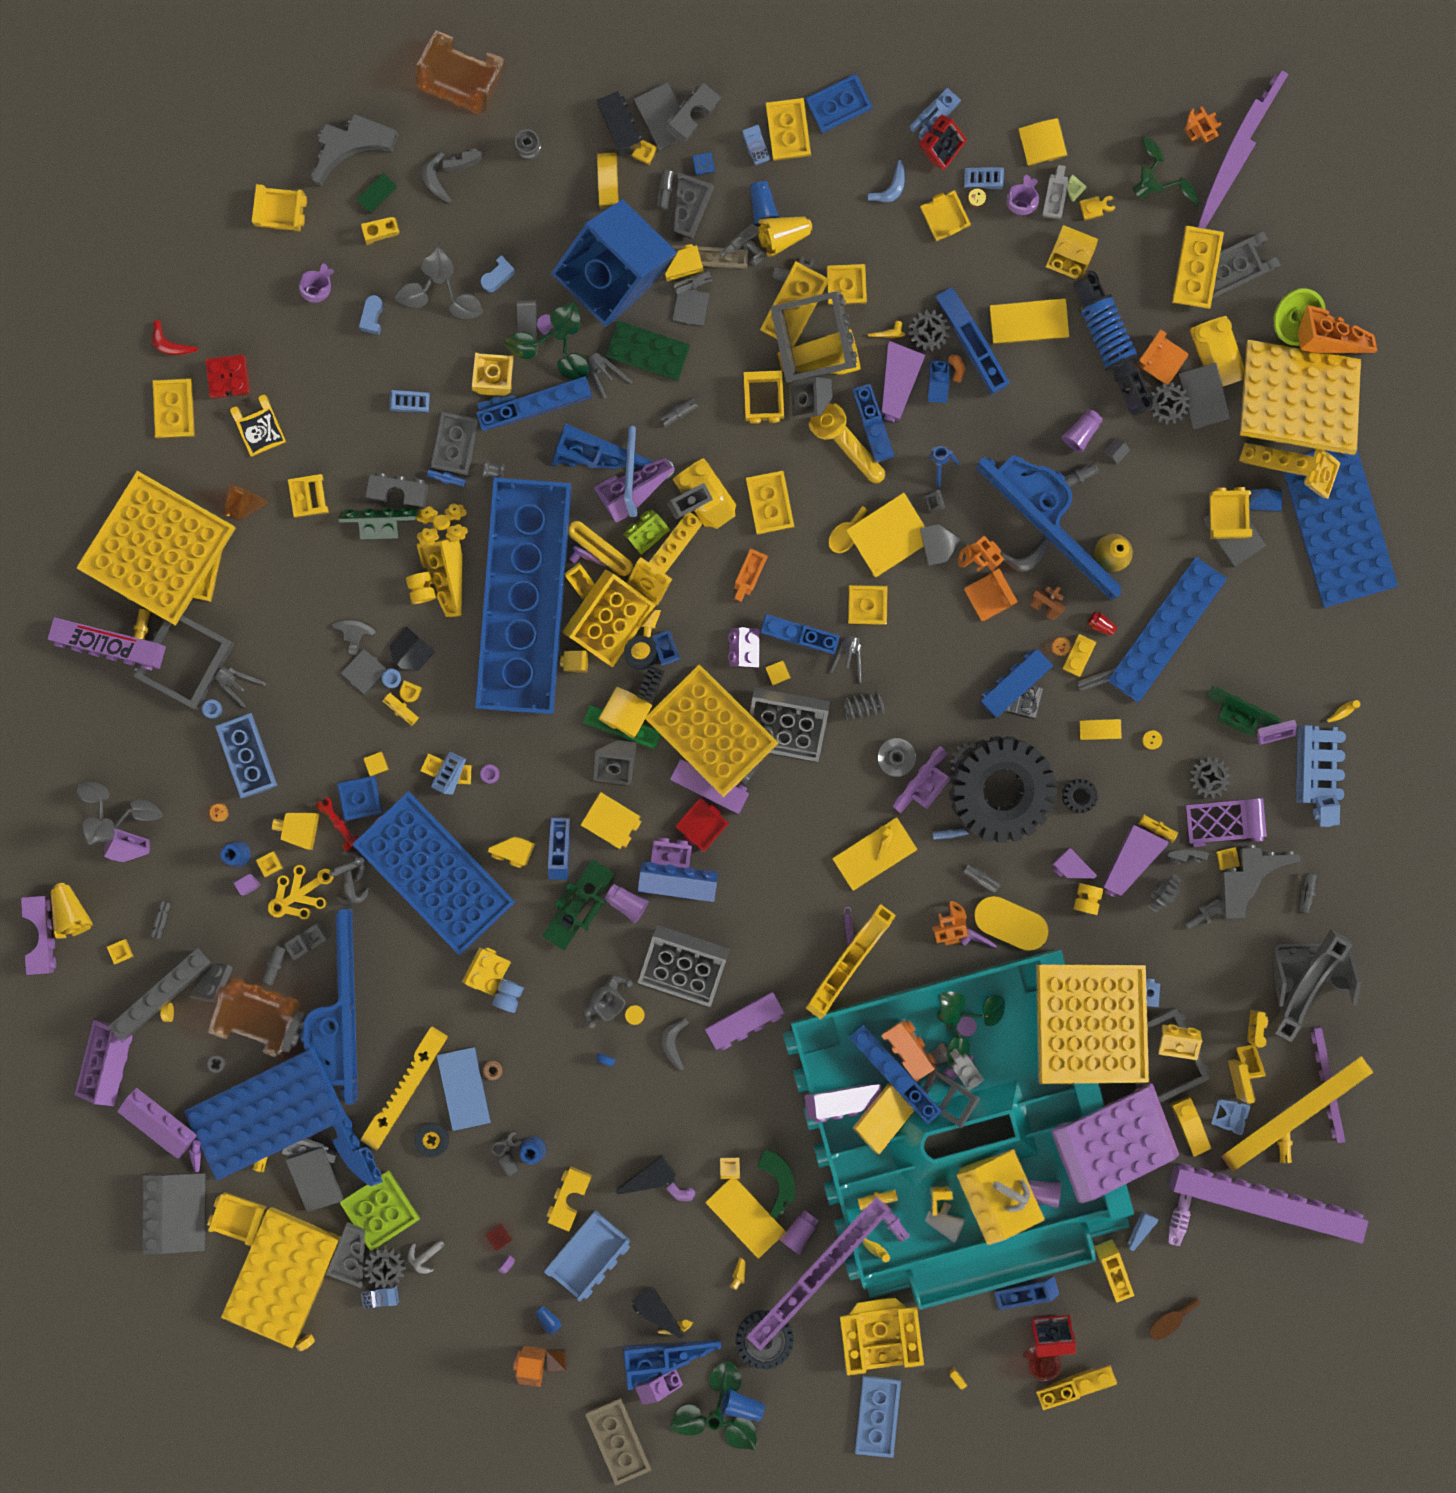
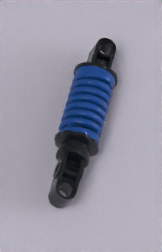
M1089 270L1074 280V287L1083 304L1079 308V312L1084 317V321L1088 322L1087 328L1091 329L1090 334L1094 336L1093 341L1096 343V348L1100 349L1099 355L1103 356L1102 362H1104L1105 371H1113L1114 380L1118 383L1129 412L1134 416H1138L1153 407V400L1142 379L1140 369L1135 364L1139 354H1137L1132 345V341L1125 342L1130 336L1128 334L1122 335L1127 332V329L1125 327L1120 329L1124 323L1123 321H1118L1121 318L1120 314L1114 315L1118 312V309L1115 308L1113 295L1105 294L1097 273Z

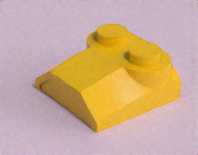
M475 353L472 390L482 395L505 396L511 393L514 355L504 356Z

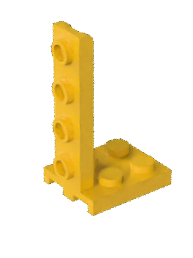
M1245 443L1239 461L1245 464L1307 476L1304 484L1321 498L1326 499L1329 498L1340 466V462L1326 450L1317 448L1314 456Z
M691 512L686 514L650 562L640 557L627 584L658 605L672 581V578L667 576L666 572L703 525V522Z

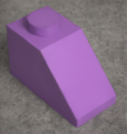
M115 828L114 836L106 840L104 844V857L119 862L147 855L150 852L149 839Z
M1067 848L1052 863L1054 866L1053 871L1060 878L1062 876L1065 878H1095L1097 876L1071 848Z

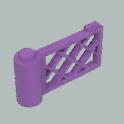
M1263 798L1186 805L1189 844L1193 843L1194 847L1205 846V842L1252 838V842L1264 841L1263 837H1267ZM1240 804L1241 813L1237 818L1227 812L1232 805ZM1216 806L1224 811L1217 820L1208 814L1212 807ZM1209 807L1207 811L1202 808ZM1199 808L1204 814L1198 821H1195L1191 817L1190 809ZM1225 813L1234 820L1228 828L1219 823V820ZM1206 815L1214 821L1209 830H1206L1199 824ZM1237 822L1242 826L1243 835H1234L1229 830ZM1216 824L1225 830L1221 837H1215L1210 833ZM1197 825L1206 832L1201 839H1193L1192 831ZM1209 834V835H1210L1211 837H1213V838H1205V837Z

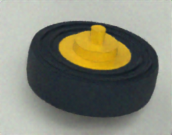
M647 636L632 638L624 648V657L627 664L636 670H645L649 666H653L659 656L656 650V643Z

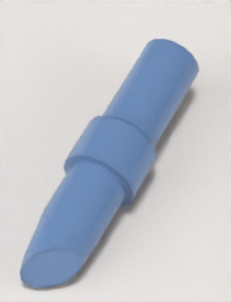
M965 828L946 829V831L932 832L933 840L950 839L967 835L969 832Z

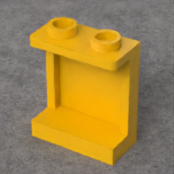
M256 184L252 223L257 227L300 231L301 226H304L305 223L303 207L307 205V196H305L303 190L299 189L298 192L266 188L264 185Z
M1245 487L1234 488V491H1226V488H1215V491L1209 493L1210 539H1249L1252 537L1249 521V495H1251V491H1245Z
M600 792L581 826L621 849L622 846L627 847L631 840V837H629L632 830L636 831L642 821L639 820L641 816Z
M226 1192L217 1196L214 1207H216L215 1213L210 1215L207 1223L210 1226L208 1231H215L236 1238L252 1247L268 1207Z

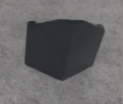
M407 626L390 645L392 660L401 669L419 671L435 653L429 645Z

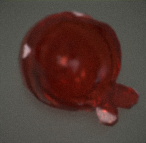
M1033 1345L1029 1346V1351L1023 1353V1357L1029 1359V1371L1036 1379L1051 1381L1060 1374L1062 1363L1059 1355L1037 1357L1036 1349Z

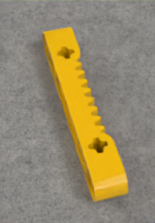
M431 1026L415 1051L414 1061L411 1062L413 1067L407 1069L409 1074L403 1075L405 1080L399 1082L401 1087H396V1093L390 1096L393 1100L389 1099L386 1102L388 1106H385L382 1109L383 1111L374 1117L362 1136L361 1142L376 1151L379 1149L447 1040L448 1036ZM427 1051L429 1059L422 1060V1054L420 1053ZM384 1117H386V1118H387L386 1122H387L388 1124H385V1125L383 1126V1125H381V1122H382V1121H381L380 1119H383Z

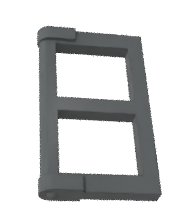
M935 1068L930 1073L922 1089L928 1094L937 1077L950 1084L951 1088L938 1107L942 1110L940 1114L962 1128L980 1098ZM957 1090L971 1099L959 1119L945 1111Z

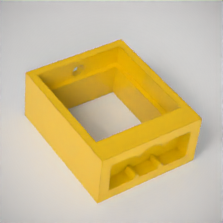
M782 371L744 372L746 421H750V424L761 423V420H769V423H778L780 419H784ZM777 382L779 413L750 414L749 383Z

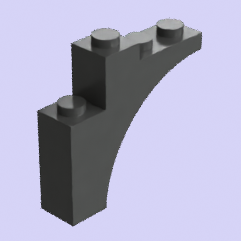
M355 114L347 122V132L325 124L324 129L321 128L318 134L319 143L324 149L320 150L317 167L314 166L311 177H313V182L322 187L333 168L347 157L356 153L369 150H382L392 153L399 137L397 130Z
M1244 845L1243 849L1238 850L1239 872L1237 868L1226 869V872L1220 873L1222 918H1246L1248 900L1260 880L1278 867L1300 863V855H1294V851L1282 852L1283 855H1275V852H1263L1262 856L1261 848H1256V845Z

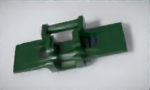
M592 859L576 885L574 886L568 882L565 886L566 890L560 899L556 900L553 904L559 908V911L542 937L565 951L580 927L588 931L589 924L602 904L605 905L606 903L599 897L615 873ZM591 883L594 885L595 890L592 894L584 892L583 887L585 884ZM590 897H592L596 901L581 923L576 918Z

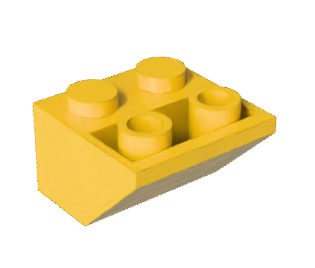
M1063 225L1046 267L1076 279L1085 273L1098 239Z
M513 837L490 847L488 852L492 853L491 857L501 861L506 858L510 860L509 864L520 868L522 865L528 864L535 843L519 837Z

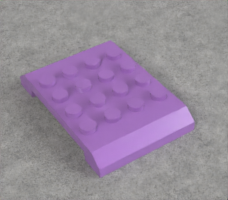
M1147 1083L1133 1090V1093L1071 1123L1066 1122L1051 1130L1076 1198L1080 1203L1094 1200L1175 1160L1179 1156L1152 1083Z

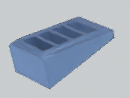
M965 168L964 188H1003L1004 168ZM971 173H974V183H970ZM978 174H982V183H978ZM986 174H990L989 182H986ZM994 174H998L997 182H994Z
M391 390L389 411L429 412L430 393ZM396 397H399V405H396ZM404 397H407V406H404ZM412 397H415V407L411 406ZM419 397H423V407H419Z
M449 752L431 787L444 794L453 795L466 759L453 752ZM452 761L458 762L457 765L452 764Z
M1142 1211L1126 1246L1134 1251L1156 1225L1158 1219Z

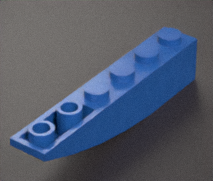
M951 287L935 296L989 394L992 396L1007 388L1010 384L1009 380L954 289Z
M582 377L476 413L481 429L485 431L546 414L592 399L593 396L587 378Z
M864 1024L849 1036L853 1043L927 1124L942 1112Z

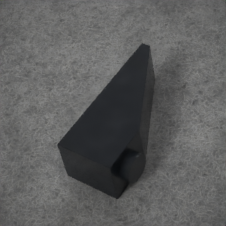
M662 1155L618 1187L616 1193L619 1195L660 1188L663 1185L667 1187L675 1181L676 1172Z
M654 1287L649 1288L632 1300L634 1303L632 1307L638 1316L641 1314L645 1319L680 1339L686 1336Z

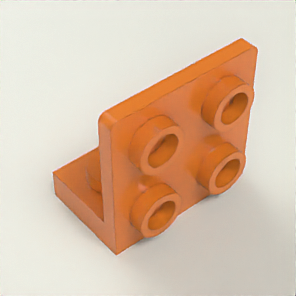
M1160 329L1136 365L1160 382L1169 385L1189 354L1166 339L1167 333Z
M1000 569L964 588L982 622L1018 602Z

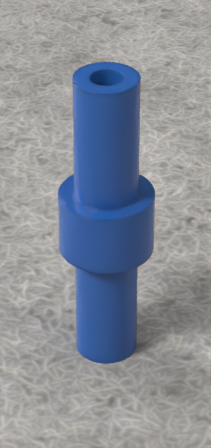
M515 395L501 398L500 396L492 397L491 400L477 402L479 410L491 408L515 400L516 397Z
M429 470L427 477L440 480L441 483L447 485L451 483L465 487L466 484L465 479L454 477L451 473Z

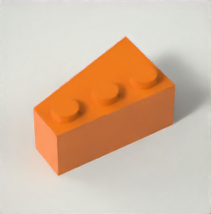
M904 1018L885 1030L882 1037L884 1040H889L893 1046V1052L899 1055L903 1061L902 1064L916 1082L935 1070L937 1067L935 1063L937 1061L933 1054H928L924 1048L926 1044L923 1039L917 1037L914 1033L916 1029L910 1020L906 1021Z
M523 1346L522 1351L518 1350L513 1369L517 1370L516 1378L518 1384L541 1387L546 1349Z

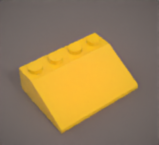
M605 569L562 633L613 668L624 652L626 644L636 635L656 604L615 574Z
M1014 1149L960 1168L957 1177L987 1245L1005 1240L1044 1220V1216ZM1020 1180H1023L1030 1191L1028 1203L1020 1211H1006L1005 1207L1017 1205L1019 1202L996 1190L993 1187V1182H1000L1023 1196V1190L1019 1183Z

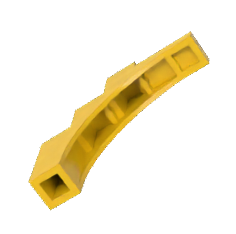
M881 904L877 907L857 932L849 946L840 955L833 968L822 980L807 1005V1010L822 1020L857 967L890 926L896 916L894 913Z

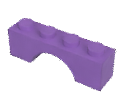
M49 896L21 898L22 917L31 920L39 932V941L36 948L31 953L25 955L26 975L52 973L56 968V958L53 957L55 939L52 938L51 932L54 929L53 919L50 917V911H52L51 899H49Z

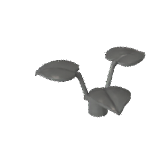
M436 247L421 263L422 271L429 276L426 286L422 289L418 283H408L403 285L395 294L397 302L410 308H420L428 302V295L425 292L428 290L432 280L437 284L445 281L450 300L453 302L449 306V311L454 316L461 319H472L484 312L479 300L473 295L460 294L456 299L453 297L449 277L454 272V266L450 258L439 247Z
M91 781L78 783L76 792L80 799L88 803H99V819H85L82 825L83 834L88 845L99 841L106 842V840L111 839L115 834L114 828L117 829L129 813H132L131 815L134 819L140 821L157 820L163 817V813L157 806L150 801L139 799L132 801L130 804L131 809H128L118 822L113 825L112 820L103 819L102 800L109 798L107 788Z

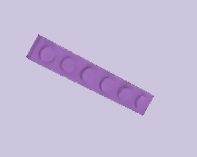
M1316 1026L1313 1027L1314 1032H1311L1313 1044L1317 1043L1318 1051H1315L1317 1063L1321 1062L1322 1070H1318L1321 1082H1326L1332 1078L1322 1027ZM1337 1099L1329 1104L1330 1108L1326 1109L1328 1119H1333L1334 1127H1330L1332 1138H1337V1142L1342 1143L1345 1142Z

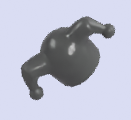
M612 975L605 986L599 987L593 992L591 1002L583 1011L590 1029L596 1026V1023L593 1021V1014H597L604 1021H609L621 1012L625 1006V1000L617 991L619 984H624L627 988L632 987L633 982L631 980H626L618 975Z

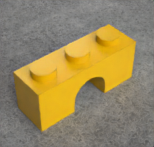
M570 1167L569 1171H564L561 1179L564 1182L562 1189L557 1188L554 1199L557 1200L555 1206H550L546 1217H549V1224L570 1231L577 1210L568 1206L566 1198L571 1193L584 1195L592 1177L591 1174L574 1167Z

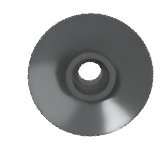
M890 739L878 751L879 766L890 776H903L909 773L915 765V750L904 739ZM894 754H898L900 756L899 761L893 760Z

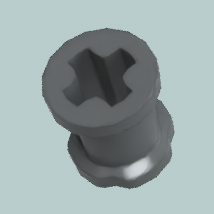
M486 461L483 478L487 476L492 478L504 477L505 464L500 466Z

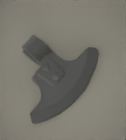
M339 621L332 624L333 629L344 633V641L351 642L348 651L351 655L358 654L359 642L362 636H374L376 633L370 626L358 621Z

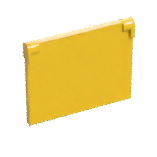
M903 492L847 528L846 531L876 578L923 547L920 528L925 526Z

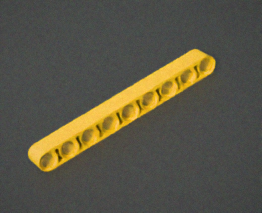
M1361 1056L1221 1156L1230 1170L1234 1172L1373 1073L1372 1069Z

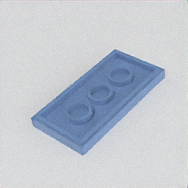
M475 1047L437 1055L452 1130L455 1131L491 1123Z
M862 1375L855 1454L894 1457L901 1379Z

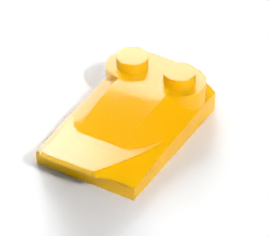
M1227 316L1204 322L1190 329L1202 366L1217 363L1223 387L1243 380L1245 368L1231 329V322Z
M704 458L695 462L672 479L682 494L703 483L705 484L713 500L694 510L695 514L703 522L704 527L718 529L735 517V502Z

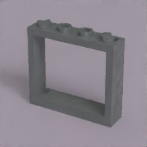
M841 291L771 306L786 382H794L856 368L857 354L855 351L853 352L852 344L854 339L852 333H849L848 325L850 324L848 314L845 313L844 306L846 305V300H844ZM832 299L845 363L797 374L784 310Z
M182 615L179 619L180 621L222 643L192 699L189 700L145 676L144 674L147 669L141 668V664H137L135 667L134 677L185 705L199 710L215 681L217 673L222 668L235 643ZM162 618L163 624L161 628H158L153 634L154 643H162L172 623Z
M1171 1008L1148 1019L1147 1029L1172 1017L1177 1027L1186 1028L1183 1023L1185 1017L1181 1010L1178 1011L1176 1008ZM1199 1051L1198 1059L1194 1060L1200 1076L1158 1095L1159 1102L1165 1101L1210 1079L1208 1076L1210 1070L1207 1064L1202 1063L1200 1056H1202L1201 1051ZM1133 1082L1136 1089L1144 1085L1143 1082Z

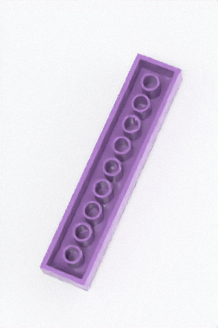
M1185 1163L1173 1165L1168 1187L1174 1192L1363 1244L1368 1220L1363 1218L1364 1215L1358 1211L1347 1209L1346 1212L1345 1209L1334 1204H1329L1327 1207L1326 1204L1319 1200L1310 1198L1309 1202L1301 1195L1292 1193L1291 1196H1288L1287 1193H1284L1285 1191L1275 1188L1269 1191L1270 1189L1264 1185L1254 1183V1186H1251V1183L1239 1178L1233 1181L1232 1178L1221 1173H1217L1215 1176L1209 1170L1198 1168L1197 1171L1191 1165Z

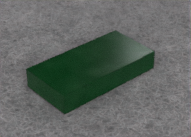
M383 173L356 200L371 214L398 187Z

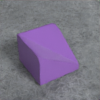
M251 874L234 883L240 895H246L261 885Z

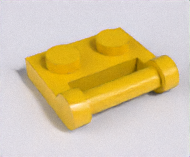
M322 474L288 479L294 518L329 513L328 506L325 504ZM312 482L315 484L317 508L312 506L309 483Z
M1250 1009L1247 1040L1250 1044L1261 1048L1266 1045L1263 1033L1264 1028H1267L1268 1017L1265 1016V1012Z

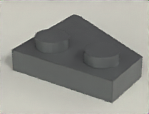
M215 963L192 990L189 997L196 1000L218 1003L233 967L228 964Z
M296 1012L284 1036L281 1050L289 1052L293 1046H296L299 1035L304 1030L303 1018L305 1013Z

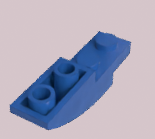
M871 384L852 389L875 462L893 458L894 453Z
M767 614L764 616L760 633L775 637L776 639L830 654H835L840 638L839 635Z
M347 1117V1119L333 1125L339 1137L333 1140V1143L347 1166L369 1186L382 1183L381 1172L376 1167L373 1160L374 1156L368 1147H360V1141L353 1131L351 1120Z

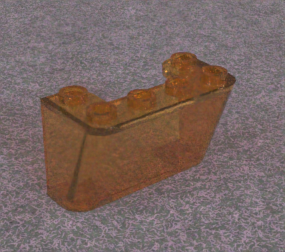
M435 30L416 64V84L421 91L434 94L440 99L453 102L457 106L465 107L476 114L485 113L505 67V59L488 52L486 63L452 49L453 37ZM439 38L444 39L447 43L441 42ZM491 60L496 61L499 65H495Z
M235 978L230 980L219 994L208 1033L225 1039L228 1038L231 1032L266 1043L267 1045L263 1049V1053L281 1059L285 1051L281 1050L284 1036L296 1012L300 1011L301 1004L294 998H286L277 992H270L258 985H250L241 979Z

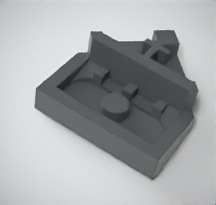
M939 524L920 528L927 565L931 566L947 562L960 539Z

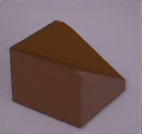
M566 1349L547 1350V1372L567 1371Z

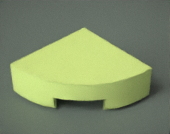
M1073 174L1069 179L1067 187L1068 196L1072 202L1087 188Z

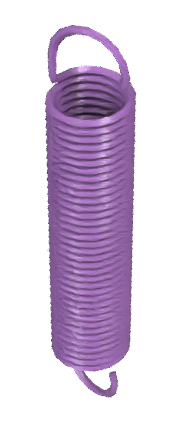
M844 909L846 943L848 947L854 939L852 914H845Z

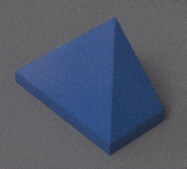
M1271 489L1250 490L1249 510L1281 511L1282 492Z

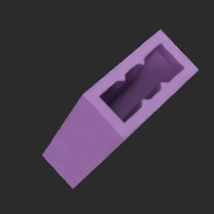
M889 341L887 347L881 415L884 416L885 420L894 423L895 421L899 422L925 355Z
M1131 825L1101 886L1106 889L1104 893L1113 897L1116 894L1122 896L1169 842L1135 825Z

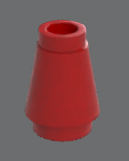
M1094 611L1087 622L1091 629L1110 636L1117 629V626L1101 612Z

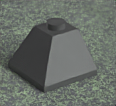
M814 377L789 382L790 421L820 416L832 399V379Z
M617 740L596 750L593 781L631 786L637 743Z

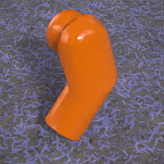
M952 354L948 358L949 364L955 368L952 381L961 383L966 366L961 356Z

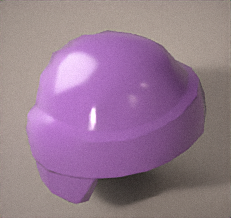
M1025 175L1023 185H1014L1009 189L1007 206L1013 213L1027 215L1037 208L1039 195L1034 189V186L1038 183L1037 179H1031V177Z
M323 263L320 272L307 271L303 273L299 282L301 296L309 302L325 300L331 292L329 276L334 273V270L328 269V266Z

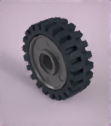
M758 1310L755 1313H751L748 1317L746 1316L739 1325L736 1335V1344L740 1356L750 1366L760 1370L774 1369L778 1365L783 1364L788 1359L793 1348V1332L788 1322L761 1351L747 1338L751 1331L770 1312L769 1310Z

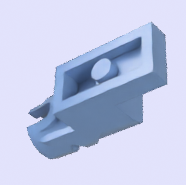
M946 88L909 126L910 130L914 133L920 126H923L924 128L919 132L918 136L922 140L927 132H931L932 125L941 114L948 116L961 103V100L951 90Z

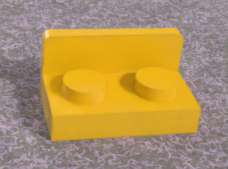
M1162 1025V1037L1158 1049L1159 1054L1197 1060L1202 1043L1201 1031L1195 1028H1181L1176 1025Z

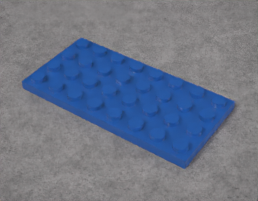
M1358 449L1355 455L1326 450L1340 462L1328 499L1321 498L1304 484L1307 476L1283 472L1323 608L1398 587ZM1315 452L1308 453L1305 455L1314 456Z
M410 791L352 844L458 955L462 954L515 903L510 895Z
M314 1048L183 1111L192 1131L197 1135L196 1139L201 1142L200 1147L216 1181L347 1119Z

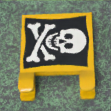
M266 395L258 397L263 410L243 418L240 409L236 406L230 409L251 457L286 442Z

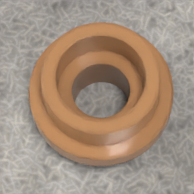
M489 1061L483 1068L484 1076L489 1080L498 1079L503 1072L501 1064L497 1061ZM490 1067L496 1068L495 1074L490 1073Z

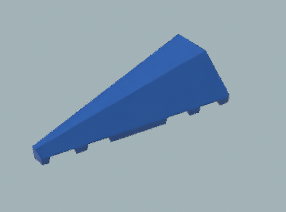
M564 424L551 465L569 464V467L587 465L588 468L617 469L618 467H626L627 450L568 424ZM634 453V470L654 462Z
M708 1340L622 1346L627 1389L632 1390L635 1386L647 1383L654 1377L667 1374L698 1357L702 1358L711 1351L721 1349V1341Z

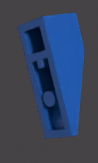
M551 818L548 856L549 879L568 880L570 818Z
M1050 1276L995 1291L994 1294L1000 1311L1052 1301L1059 1295L1055 1277Z

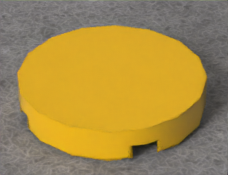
M828 404L820 416L810 417L809 427L817 438L823 440L832 439L844 430L847 417L844 410L838 404Z

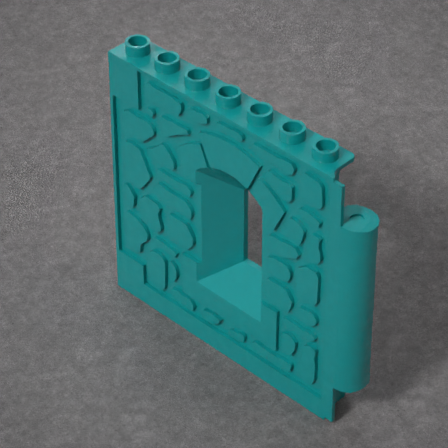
M1056 948L827 1011L822 1020L816 1015L790 1021L793 1030L783 1033L788 1055L799 1053L803 1068L793 1070L799 1093L809 1090L810 1094L869 1083L881 1084L882 1091L887 1084L891 1083L849 1038L862 1024L866 1026L910 1075L902 1064L903 1061L899 1055L893 1052V1046L889 1040H884L882 1037L885 1030L904 1018L906 1021L910 1020L916 1029L914 1033L917 1037L923 1039L926 1044L924 1048L929 1054L941 1042L948 1044L952 1037H957L951 1029L947 1028L946 1023L939 1021L937 1018L940 1009L939 994L950 991L963 994L965 997V1007L961 1012L979 1015L983 1014V1003L990 995L997 994L1004 998L1005 1001L1004 1014L996 1025L986 1026L984 1018L970 1017L976 1023V1031L971 1036L961 1035V1038L968 1039L970 1045L968 1057L974 1055L971 1061L984 1079V1081L969 1091L979 1097L980 1100L963 1126L1009 1114L1015 1137L933 1159L924 1150L926 1138L930 1135L959 1128V1126L942 1114H939L927 1124L914 1110L881 1153L877 1154L853 1129V1126L865 1111H860V1115L857 1116L844 1114L841 1119L828 1117L825 1122H815V1119H807L806 1107L803 1108L809 1130L820 1128L823 1143L813 1145L819 1168L830 1165L833 1180L824 1182L829 1205L840 1203L844 1218L834 1220L838 1237L864 1211V1209L860 1210L858 1198L874 1195V1192L882 1193L893 1189L896 1190L898 1201L887 1203L895 1217H899L901 1225L910 1236L907 1239L904 1238V1241L900 1243L892 1230L886 1227L887 1224L882 1219L866 1239L881 1245L888 1252L890 1260L884 1262L881 1258L873 1255L862 1242L853 1251L854 1255L847 1257L845 1260L850 1281L861 1278L863 1289H868L870 1298L911 1287L919 1310L1096 1262L1092 1237L1130 1227L1127 1217L1133 1215L1134 1211L1126 1184L1094 1200L1083 1203L1078 1202L1051 1132L1052 1129L1062 1123L1073 1122L1104 1107L1098 1083H1039L1036 965H1065L1061 950ZM947 1062L936 1065V1068L942 1073L948 1067ZM930 1073L916 1081L921 1088L925 1085ZM957 1076L954 1079V1081L967 1090V1088L964 1086L960 1078ZM937 1077L927 1095L935 1104L940 1106L951 1085ZM957 1090L945 1111L959 1119L971 1099ZM1014 1149L1028 1181H1061L1059 1206L1055 1208L1038 1203L1044 1216L1043 1221L1005 1240L987 1245L957 1174L963 1166ZM949 1186L952 1190V1199L937 1200V1212L940 1213L945 1202L951 1205L947 1215L965 1219L955 1243L930 1226L928 1222H925L929 1211H931L930 1187Z

